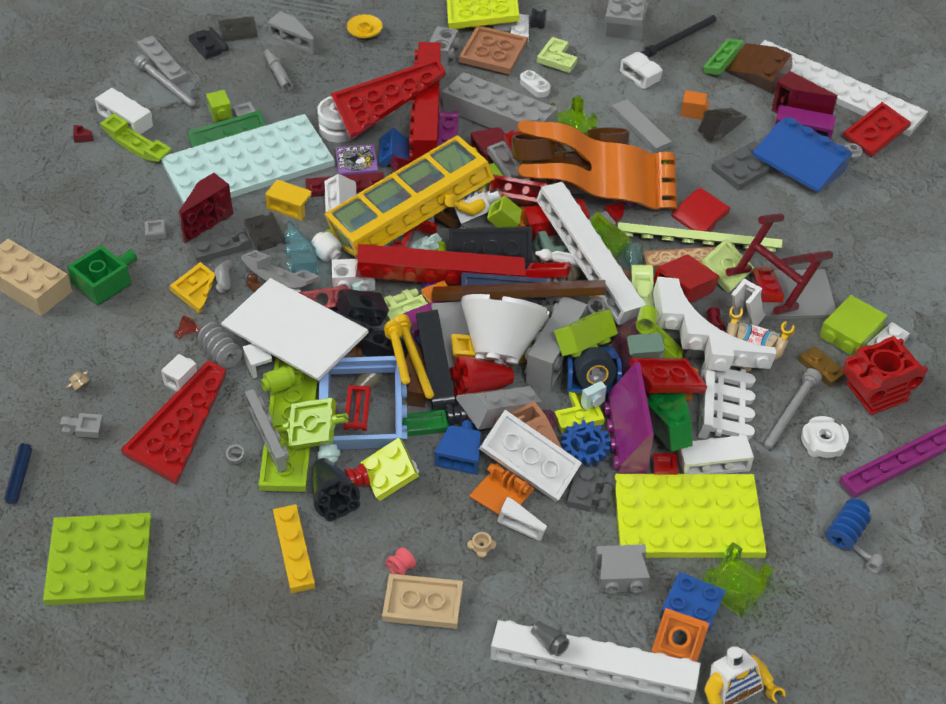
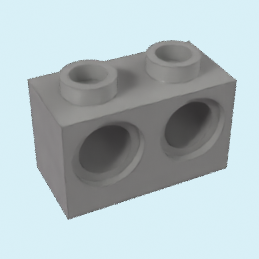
M437 26L430 42H441L442 65L448 66L450 60L454 58L455 49H458L460 45V38H458V30Z

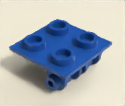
M679 571L661 611L664 612L665 608L708 622L710 623L708 627L710 631L713 619L726 590Z

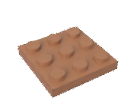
M477 26L459 55V62L510 75L528 43V37Z

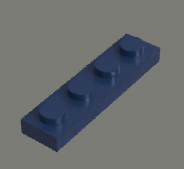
M462 273L461 286L547 282L548 279ZM541 297V298H516V299H524V300L546 301V297Z

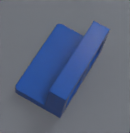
M395 128L390 129L380 137L379 164L383 167L390 164L392 156L409 159V139Z

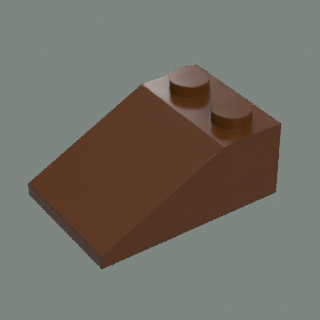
M745 43L726 69V72L773 94L776 90L777 81L793 67L792 54L778 47Z

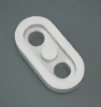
M527 70L521 73L520 84L534 96L543 98L550 94L549 82L536 72Z

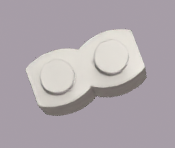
M635 52L621 60L620 72L628 79H632L640 88L646 89L661 80V67L655 62L649 61L647 56L641 52Z

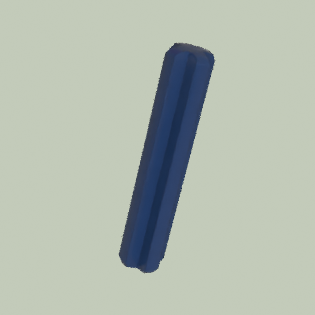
M21 443L18 446L4 495L7 504H16L18 502L32 453L31 445L28 443Z

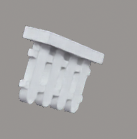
M704 361L700 377L708 387L705 393L699 394L697 437L707 439L711 431L715 432V436L719 437L721 434L729 436L747 435L748 440L751 439L755 430L752 426L745 424V422L752 421L755 412L752 408L745 407V404H752L755 394L750 390H746V387L750 388L754 385L755 377L750 373H746L745 369H740V371L729 369V372L707 370L706 362ZM724 382H725V383H729V384L738 385L739 388L733 387V386L724 385ZM723 399L738 402V405L723 402ZM723 417L736 419L738 422L725 420Z

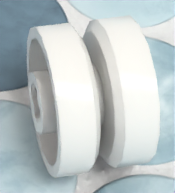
M331 96L325 98L317 107L320 135L330 142L343 143L350 141V137Z

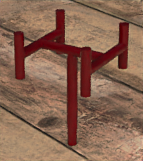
M782 213L760 216L758 222L763 225L738 265L726 269L727 276L751 272L752 267L748 263L757 251L795 281L797 285L784 305L774 307L773 312L776 315L798 310L799 304L796 301L822 261L833 258L832 251H824L779 259L765 248L761 242L773 223L784 220ZM811 263L803 276L790 267Z

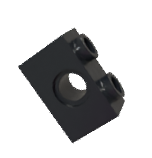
M344 289L335 304L339 313L368 325L381 326L390 311L382 294L379 292Z

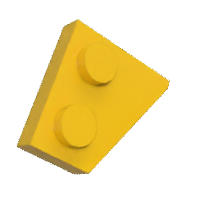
M200 262L172 283L170 291L200 314L215 281V273Z

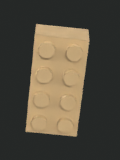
M6 239L0 244V291L42 317L72 292L67 273L10 239Z

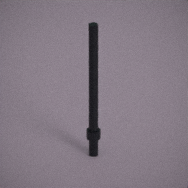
M712 15L655 45L651 44L645 47L641 53L647 57H652L657 54V51L716 22L717 19Z

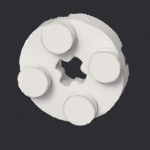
M818 416L810 419L809 423L803 427L801 434L802 443L808 449V454L812 457L819 456L824 458L841 456L849 440V434L845 426L842 424L838 425L834 422L835 419L831 417ZM825 434V436L830 439H823L821 438V435Z

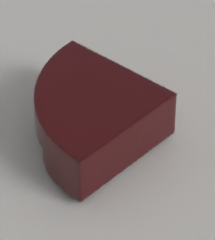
M74 125V143L94 141L90 130L84 129L81 125Z

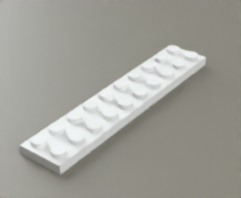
M764 40L760 44L778 47L791 53L793 67L790 71L837 94L836 104L865 116L881 102H884L911 122V126L903 132L907 136H910L927 116L928 111L918 106H914L884 91H880L836 70L825 67L772 42Z

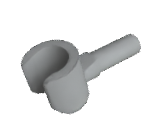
M855 545L853 550L868 561L866 564L867 569L877 574L882 568V556L879 554L871 555Z

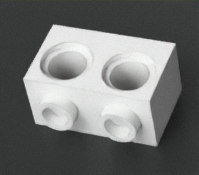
M356 259L332 260L333 287L346 286L353 290L352 285L360 283L363 291H375V278L355 277Z

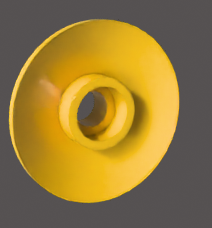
M357 15L347 22V31L358 38H370L376 36L382 30L381 20L372 15Z

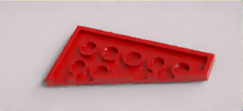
M439 58L331 93V98L350 140H352L444 78L446 73Z
M208 360L121 449L122 455L177 485L224 382L226 369Z

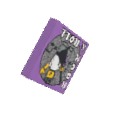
M374 144L335 148L338 173L340 175L378 173Z

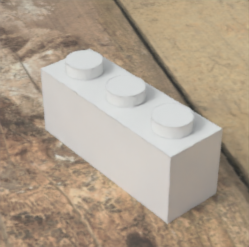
M110 88L95 98L97 112L101 116L108 118L114 113L126 120L128 127L140 135L153 127L150 110L126 97L122 92Z
M747 435L692 441L693 446L677 450L676 457L681 474L746 472L751 470L754 458Z

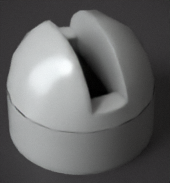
M347 397L337 400V414L345 413ZM352 402V405H351V414H352L353 411H354L353 402Z
M233 444L227 448L226 457L230 463L237 465L244 461L245 451L241 445Z

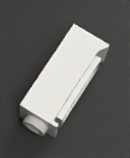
M743 279L731 294L735 316L739 315L742 308L743 313L738 322L743 321L758 326L766 316L763 313L762 288L746 279Z

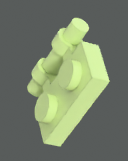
M416 288L402 290L398 295L384 297L390 310L385 318L389 322L397 315L428 303L422 295H419Z

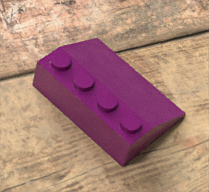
M635 362L608 393V401L604 402V415L609 418L607 420V431L612 435V438H610V451L615 453V456H613V469L617 470L618 474H647L654 437L640 362Z

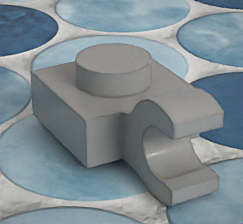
M79 413L78 418L62 417L60 426H63L62 434L69 435L75 432L76 437L99 438L103 424V415Z

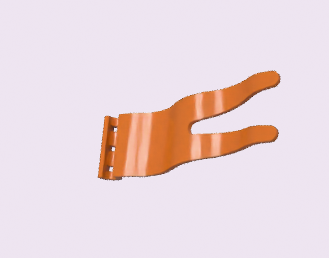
M522 120L517 124V130L520 133L564 144L576 151L591 165V171H588L579 166L566 163L522 164L518 167V174L521 177L565 181L596 197L634 202L653 210L670 208V211H675L677 209L675 153L658 152L653 154L632 145L594 140L576 128L562 123ZM661 161H668V164L661 165ZM662 179H669V182H662ZM662 197H669V200H662Z

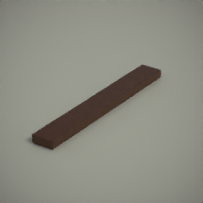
M605 280L437 286L433 287L432 301H461L463 296L470 294L490 295L489 299H502L503 296L511 298L605 295L606 283Z

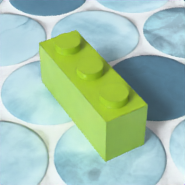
M610 309L592 313L554 330L562 356L571 354L572 357L580 356L581 352L587 348L598 347V345L611 341L610 337L618 334Z

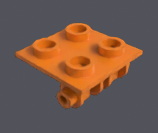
M491 463L488 467V472L490 473L469 497L499 515L507 497L521 505L535 488L530 486L528 481L519 479L516 474L512 475L511 471H505L498 463Z

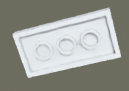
M507 410L502 412L479 448L555 502L560 499L582 463Z

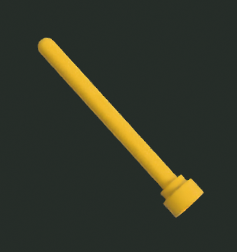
M406 314L397 315L393 320L401 324L402 337L425 397L432 399L434 392L410 333L411 321L409 316Z
M391 320L385 324L384 331L386 337L392 341L401 382L407 385L410 383V376L400 341L403 331L398 321Z

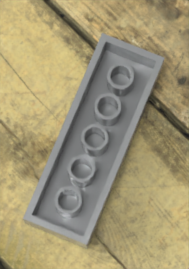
M465 72L442 91L443 110L448 112L459 111V116L489 128L500 127L505 134L511 130L517 131V124L522 120L558 123L557 107Z

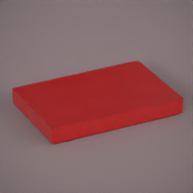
M881 102L844 131L842 137L850 143L860 146L863 152L872 158L911 126V122L884 102Z
M631 358L629 363L630 367H632L635 362H640L644 386L649 393H705L708 387L686 358Z

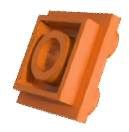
M665 608L651 652L663 653L678 659L687 658L697 662L710 623ZM677 630H683L687 634V641L683 645H678L673 640V635Z

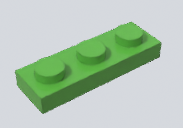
M727 39L703 66L704 73L721 75L744 46V40Z

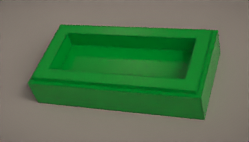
M446 409L407 414V418H403V425H407V437L443 433L449 427Z

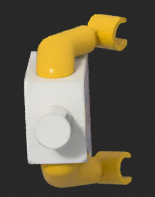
M482 186L457 202L455 201L456 195L445 193L444 203L448 207L455 208L462 224L489 212L490 205L500 199L501 195L498 188L487 192L486 187Z
M739 647L729 648L727 656L712 664L710 678L705 685V693L709 704H737L762 691L765 685L767 687L765 694L768 699L777 703L774 698L776 691L780 696L786 697L784 689L773 684L774 678L765 663L757 656L749 655L744 649Z

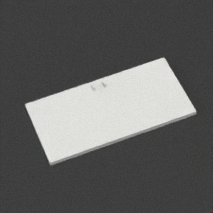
M271 278L221 323L222 327L317 381L325 376L369 333L368 329Z

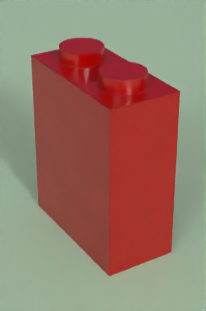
M686 254L658 266L653 282L655 286L657 277L679 279L685 297L689 303H692L713 293L720 275L689 254Z

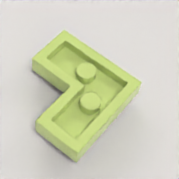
M552 37L537 56V63L570 73L577 64L578 57L565 53L569 42Z

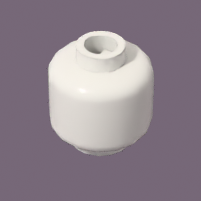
M320 232L312 239V252L323 262L337 260L341 256L342 243L332 233Z

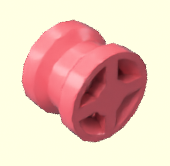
M403 547L396 551L395 556H390L385 560L392 574L406 575L408 569L412 570L416 566V560L413 555Z

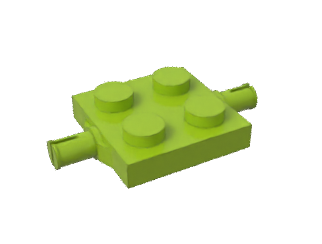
M331 397L291 404V414L288 421L275 424V429H277L278 433L288 432V447L292 450L333 444L335 425L348 423L349 417L347 413L335 414L336 400Z

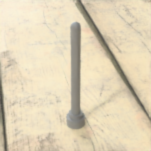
M143 54L136 57L134 61L135 67L140 71L150 73L190 107L196 105V102L151 66L149 58Z
M809 368L802 376V386L764 443L766 448L770 449L774 446L809 390L817 387L822 380L821 373L816 369Z

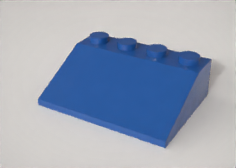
M785 117L779 121L752 153L754 157L816 192L821 191L845 172L853 154L846 147L832 142L828 137L814 132L812 128L805 127L798 123L796 119Z

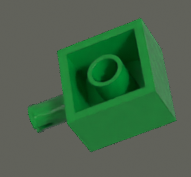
M100 245L68 265L67 268L71 283L96 305H99L131 284L128 266L138 259L135 252L131 249L117 258L104 246Z

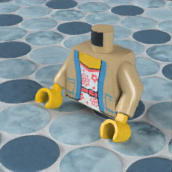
M733 306L730 308L729 316L731 322H728L727 334L753 344L775 347L776 356L774 361L782 356L788 343L787 338L795 333L794 325L790 331H785L784 328L787 325V321L783 322L781 325L782 335L779 337L780 333L743 321L737 324L743 310L741 308L740 314L735 316L732 313ZM739 366L740 369H745L746 372L752 369V367Z

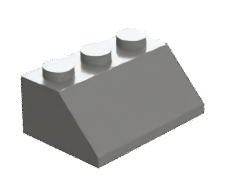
M531 386L461 394L456 397L478 430L492 428L495 425V418L500 417L504 410L511 412L534 401L540 406L542 402Z

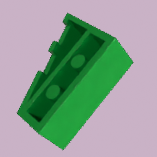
M653 393L648 396L647 402L652 428L657 437L670 451L693 446L691 418L685 393Z

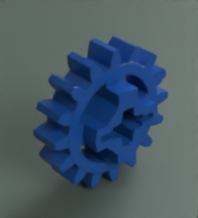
M582 420L581 425L573 422V427L567 426L566 432L562 433V449L580 462L585 463L587 467L590 466V463L598 466L599 460L604 462L606 455H609L611 439L608 438V431L602 432V425L595 427L594 421H591L590 425L586 424L585 420Z

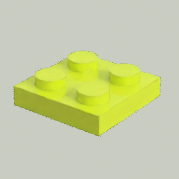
M397 438L361 461V464H364L368 472L374 495L379 501L419 477L404 442L400 438Z

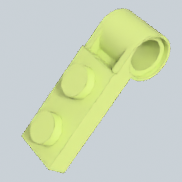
M631 265L630 281L634 289L644 300L645 305L654 307L653 266ZM637 319L632 321V325H636Z

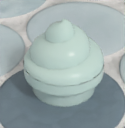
M336 444L319 446V452H317L318 459L326 458L333 463L337 462L338 457L341 455Z

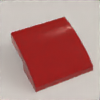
M699 187L673 212L672 217L690 230L710 232L715 229L716 222L729 214L730 207Z

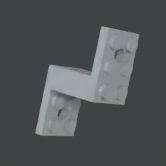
M609 0L605 22H607L606 36L641 40L647 0Z

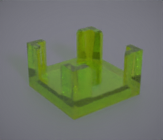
M580 95L572 98L570 110L558 113V123L574 127L586 136L588 129L597 128L598 118L594 113H591L589 119L583 113L584 100Z
M732 542L725 551L723 561L715 570L711 566L705 572L703 581L726 590L721 603L743 617L770 585L774 569L763 563L761 571L758 572L740 560L743 549Z

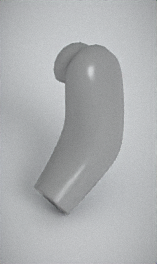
M226 260L215 268V276L218 282L215 288L219 293H225L231 288L229 272L234 267V263L231 260Z

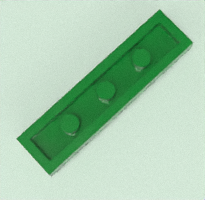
M258 110L193 129L186 133L191 148L260 128L265 126L261 111Z

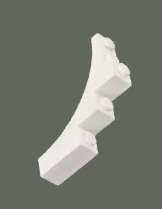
M657 277L653 290L655 308L659 312L657 324L662 329L679 330L682 349L704 351L707 370L729 372L731 366L771 368L776 356L775 347L753 344L718 329L704 319L688 302L681 289L679 279Z

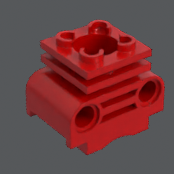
M891 336L877 344L861 347L856 350L854 356L845 359L842 372L849 380L846 382V385L870 415L908 402V396L911 395L910 391L917 388L926 376L928 368L921 366L903 345L904 340L902 338L897 339L895 336Z

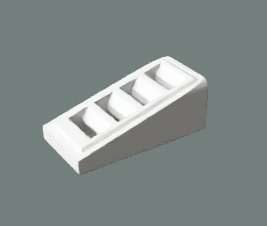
M507 497L497 520L499 523L538 541H541L547 528L544 523L510 497Z

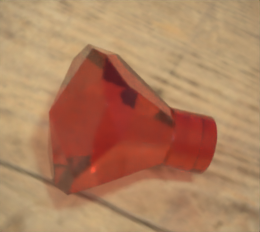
M183 315L179 328L174 334L180 339L185 334L198 331L195 320Z

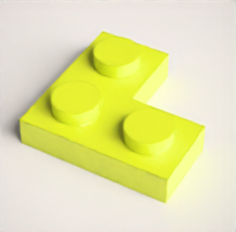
M569 392L568 396L573 407L554 412V418L561 434L566 432L567 426L572 428L573 422L581 425L582 420H585L586 424L590 425L591 421H594V426L604 425L605 421L599 406L585 410L581 405L582 393Z

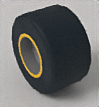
M587 348L581 352L580 356L575 358L573 363L574 373L583 388L590 387L600 381L607 388L616 377L617 368L609 352L603 348Z

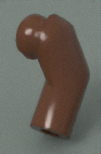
M250 273L247 275L246 285L255 293L263 284L258 281L257 274Z

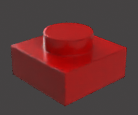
M653 453L654 475H678L676 453Z

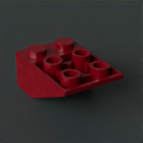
M789 71L777 81L771 111L778 114L779 105L833 115L838 95Z
M215 173L197 182L178 212L184 243L196 238L206 230L233 215L230 186Z

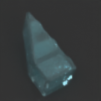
M288 221L289 230H285V240L290 242V244H286L287 257L291 256V259H287L288 271L296 273L304 269L318 275L316 248L291 221Z

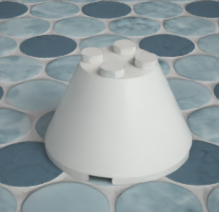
M487 294L463 296L461 303L476 354L475 358L486 361L492 359L495 363L507 365V363L518 365L519 360L549 317L550 311H547V308L521 299L503 296L502 301L489 299L490 295Z

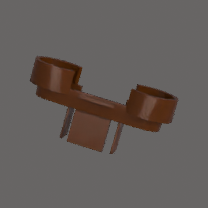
M600 127L587 130V136L594 140L630 145V130ZM525 134L512 136V157L520 160V165L566 163L591 171L590 163L576 151L555 152V141ZM546 179V183L548 185L555 184L556 180ZM563 181L571 194L586 193L577 186Z

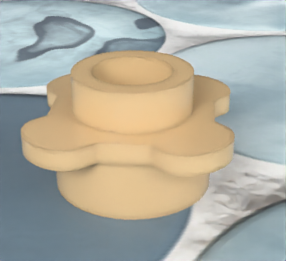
M87 370L83 374L80 371L69 378L71 383L66 388L68 389L72 386L77 391L90 381L86 376L89 371Z
M478 532L473 536L472 540L468 541L467 547L470 550H474L478 557L484 558L487 556V552L496 548V542L491 539L489 534Z

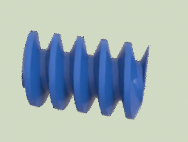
M856 498L846 501L845 506L842 507L837 517L833 520L832 525L825 532V536L831 544L845 551L853 549L854 544L858 541V537L862 535L867 524L871 522L870 509L866 502Z

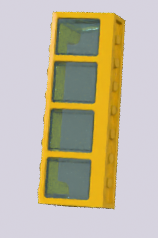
M455 136L327 211L324 215L333 235L342 243L341 249L356 257L358 244L384 246L447 208L448 206L444 203L445 193L456 195L455 201L457 202L492 181L494 176L488 161L462 138Z

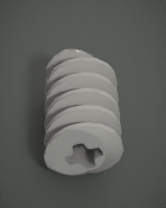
M210 322L200 330L198 343L219 366L227 369L235 366L240 361L243 355L242 350L239 349V346L234 343L233 339L229 337L217 322Z

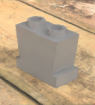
M645 544L596 546L595 567L600 568L599 593H640L648 591L650 576L645 565Z

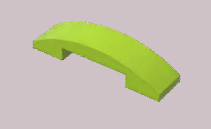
M114 113L100 123L103 130L119 145L145 160L159 162L172 151V148L159 140L152 142L130 129L128 122Z

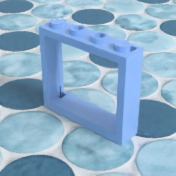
M395 356L342 358L319 380V399L331 398V374L395 372L396 434L334 436L333 444L337 445L338 450L383 448L397 438H400L402 441L407 439V425H403V418H407V405H403V398H407V385L401 382Z

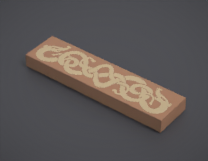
M716 247L643 251L642 257L644 265H652L654 271L657 270L658 266L686 254L701 262Z

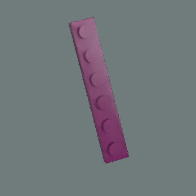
M946 424L841 476L839 483L853 498H857L945 453Z

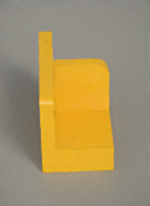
M276 180L265 193L266 207L269 210L302 221L306 216L305 203L312 193L310 190Z

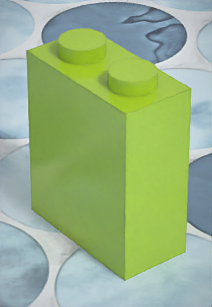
M850 295L824 321L819 337L845 353L854 356L857 349L866 346L869 341L883 330L888 315Z

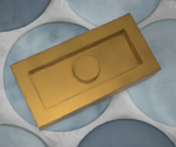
M813 346L799 356L798 361L807 369L813 368L819 371L822 375V381L829 387L845 378L842 367L816 346Z

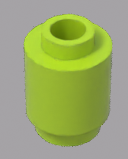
M283 366L263 373V379L260 382L265 392L268 391L272 395L291 388L292 384L296 383V378L291 367L285 368Z

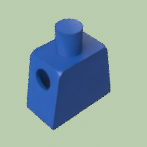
M465 420L462 422L461 427H448L435 450L436 467L478 475L481 432L474 430L475 424L473 422Z

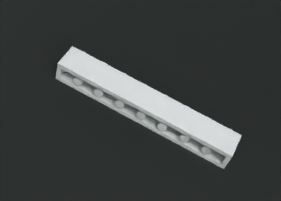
M563 182L541 187L537 203L588 280H605L606 294L599 295V297L603 300L607 309L611 310L617 324L620 325L636 320L640 308L646 306L644 300L638 295L632 282L628 280L621 266L613 258L611 251L607 249L600 235L597 234L591 225L590 220L582 212L580 205L572 197L571 192Z
M498 620L491 644V659L685 702L693 703L700 663L693 662L687 658L678 659L663 653H650L636 647L627 648L612 642L604 643L594 641L588 637L567 635L570 643L567 650L561 656L550 655L538 639L531 634L533 626H524L513 621Z

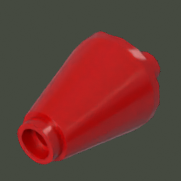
M464 355L457 356L454 367L449 369L451 380L454 381L453 392L455 399L457 395L501 389L512 384L514 381L512 367Z

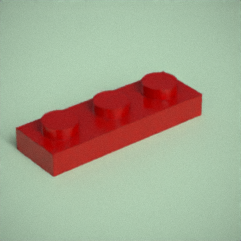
M766 266L753 268L752 277L754 283L762 288V302L783 303L784 293L774 269Z

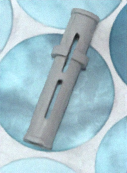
M269 49L265 50L263 55L269 64L268 68L273 71L284 92H286V89L290 91L293 88V84L282 67L281 59L276 56L273 49H270V51Z

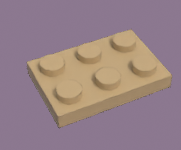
M389 574L382 621L457 629L463 581Z

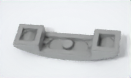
M257 250L241 256L243 262L259 277L266 281L271 278L288 288L306 286L318 281L320 277L304 269L292 273L271 264V256Z

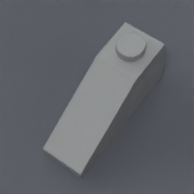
M279 11L267 22L269 37L308 53H315L314 37L294 16Z

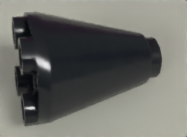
M326 458L318 459L314 463L312 470L313 504L317 513L331 522L346 516L351 511H355L360 507V492L358 486L332 461Z

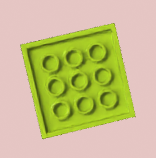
M151 513L55 517L53 520L45 580L44 605L146 600L152 527Z

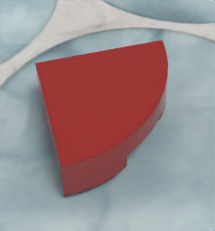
M623 202L605 206L604 211L617 223L624 216L625 206Z

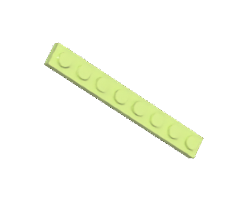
M618 222L617 232H621V236L633 237V233L641 234V238L646 239L662 236L661 240L674 241V238H682L684 243H694V240H700L703 245H714L715 242L722 243L727 239L734 247L735 244L743 245V249H748L754 239L753 236ZM764 238L761 244L770 252H776V249L782 248V239Z

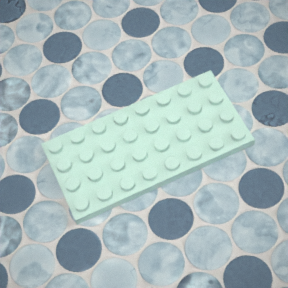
M305 114L166 155L161 159V164L183 204L197 182L212 173L217 174L229 184L232 198L271 186L276 180L284 182L335 166L334 158Z

